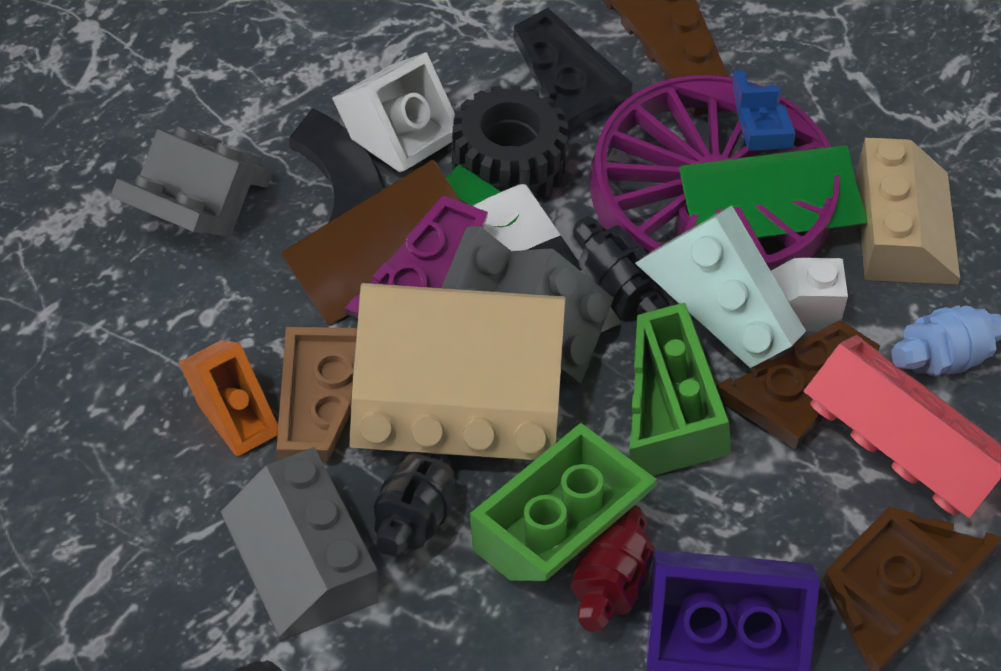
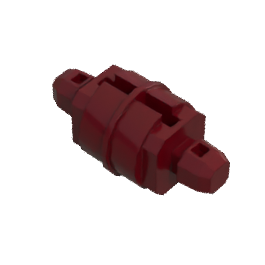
M636 505L578 553L577 565L573 572L570 588L580 601L577 612L578 621L583 629L588 632L602 631L607 626L612 615L629 614L633 605L637 602L641 589L647 583L648 570L655 548L645 533L647 525L646 516L642 509Z

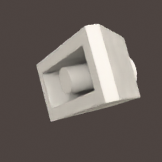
M794 258L771 270L806 331L818 332L839 320L842 321L848 298L842 258Z

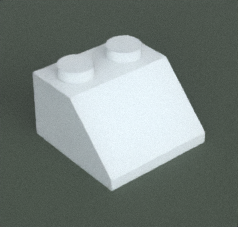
M427 52L394 63L332 97L351 139L398 172L405 171L452 142V126L455 113Z

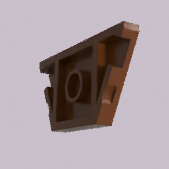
M889 506L826 569L823 577V583L868 670L883 671L998 550L1001 538L987 532L983 539L953 531L954 523L935 518L923 519L913 512Z

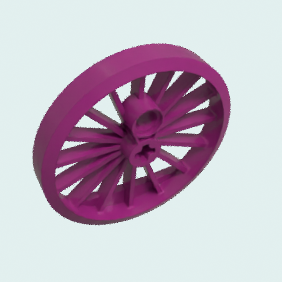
M693 75L661 81L638 91L625 100L612 113L601 131L589 174L593 206L600 222L607 230L620 225L640 245L644 246L649 253L662 246V244L649 236L675 216L674 231L677 237L692 229L699 217L696 214H692L691 218L689 216L679 170L680 166L754 157L762 151H748L747 146H745L731 157L742 134L740 121H738L722 155L719 154L717 109L737 113L732 84L733 78L714 75ZM780 95L779 104L785 106L796 133L794 140L795 148L773 154L831 147L816 123L798 106ZM685 108H707L709 151ZM671 111L689 145L654 116ZM636 125H639L668 150L629 136L626 133ZM615 148L657 165L609 163L607 159L612 149ZM834 175L833 196L826 198L822 208L803 201H792V203L819 214L815 224L804 236L798 235L763 205H755L766 217L788 233L774 236L787 248L772 255L765 253L741 208H734L770 271L794 258H812L822 247L831 228L826 229L837 205L839 175ZM608 180L663 184L614 196ZM679 196L639 227L635 226L623 212ZM716 209V214L721 212L722 209Z

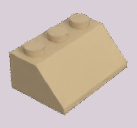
M865 137L856 171V183L868 222L860 224L864 279L958 285L960 273L948 172L912 140Z

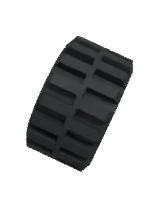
M511 85V89H502L501 86L491 87V92L486 93L481 90L475 93L474 100L466 99L461 104V111H456L452 126V171L460 164L501 192L525 184L536 200L538 196L547 198L552 194V188L560 185L562 174L565 172L568 123L564 121L565 114L561 108H554V101L548 96L539 97V91L531 88L528 91L520 90L521 86Z

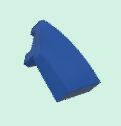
M734 70L732 84L735 103L748 151L793 148L796 133L785 106L779 104L782 88L773 84L767 87H759L747 81L748 73Z

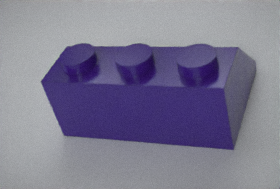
M654 549L649 598L646 670L810 671L820 582L813 564Z

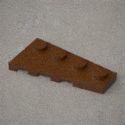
M603 0L610 10L615 9L621 16V25L629 35L635 34L644 45L643 52L651 63L657 62L665 72V80L693 75L729 77L696 0ZM688 108L693 116L708 114L707 108ZM717 109V112L726 111V110Z

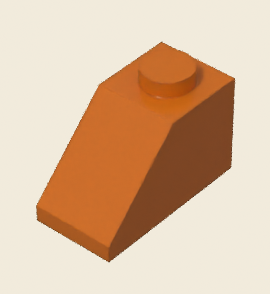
M220 340L178 362L199 408L234 455L240 456L278 435V424L241 343Z

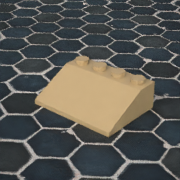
M361 283L351 402L350 448L536 460L556 443L565 297Z

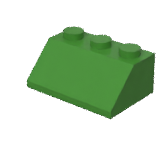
M580 423L470 513L473 551L510 581H546L657 486V479L584 424Z

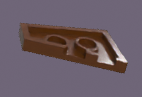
M839 320L795 343L792 350L772 361L767 359L752 367L751 372L734 381L730 377L717 384L716 388L722 402L796 449L824 418L812 408L810 402L813 398L807 395L804 390L841 342L855 335H858L877 351H879L880 345Z

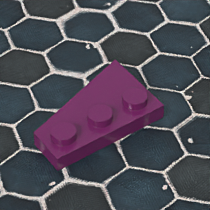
M443 195L406 237V241L387 263L384 262L373 275V279L369 284L442 288L466 227L481 226L484 228L488 212ZM360 294L358 297L355 296L344 308L345 314L358 318Z

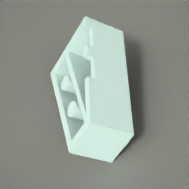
M733 206L726 208L658 247L635 263L679 304L685 302L688 312L750 368L793 346L806 332Z

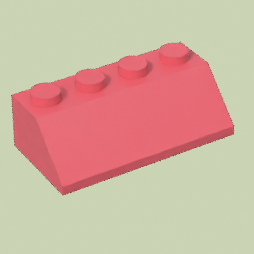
M858 335L841 342L804 390L807 395L813 398L810 405L814 410L830 421H835L836 418H839L853 429L850 434L851 437L859 445L873 453L877 449L882 451L894 461L891 467L897 474L912 484L921 481L935 492L932 496L933 500L941 508L954 516L961 512L970 518L1001 479V444L903 369L896 367L891 360Z

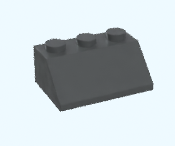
M315 447L265 465L221 510L224 524L280 642L378 603L377 568Z

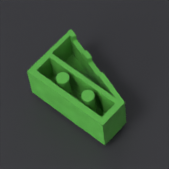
M686 303L637 315L634 363L635 381L634 394L632 396V432L629 447L631 460L650 475L655 476L731 455L729 421Z

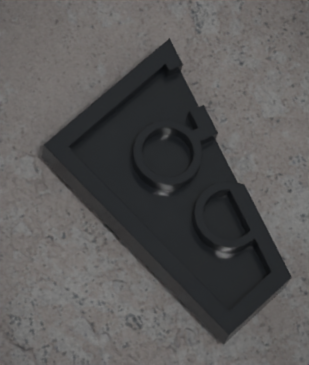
M548 7L514 26L513 39L543 97L548 96L554 101V108H561L565 114L564 121L568 123V132L631 96L633 83Z

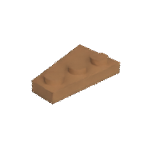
M286 327L276 449L277 461L315 447L322 462H329L351 414L357 328Z

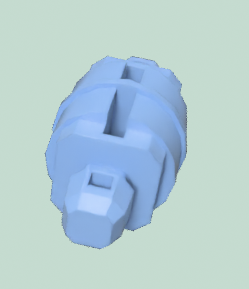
M967 305L934 310L931 314L920 317L915 323L906 326L903 332L904 340L897 342L891 351L893 364L901 369H912L915 373H924L933 377L966 372L970 367L979 365L986 358L994 355L997 350L996 342L1001 340V315L991 314L985 309H974Z

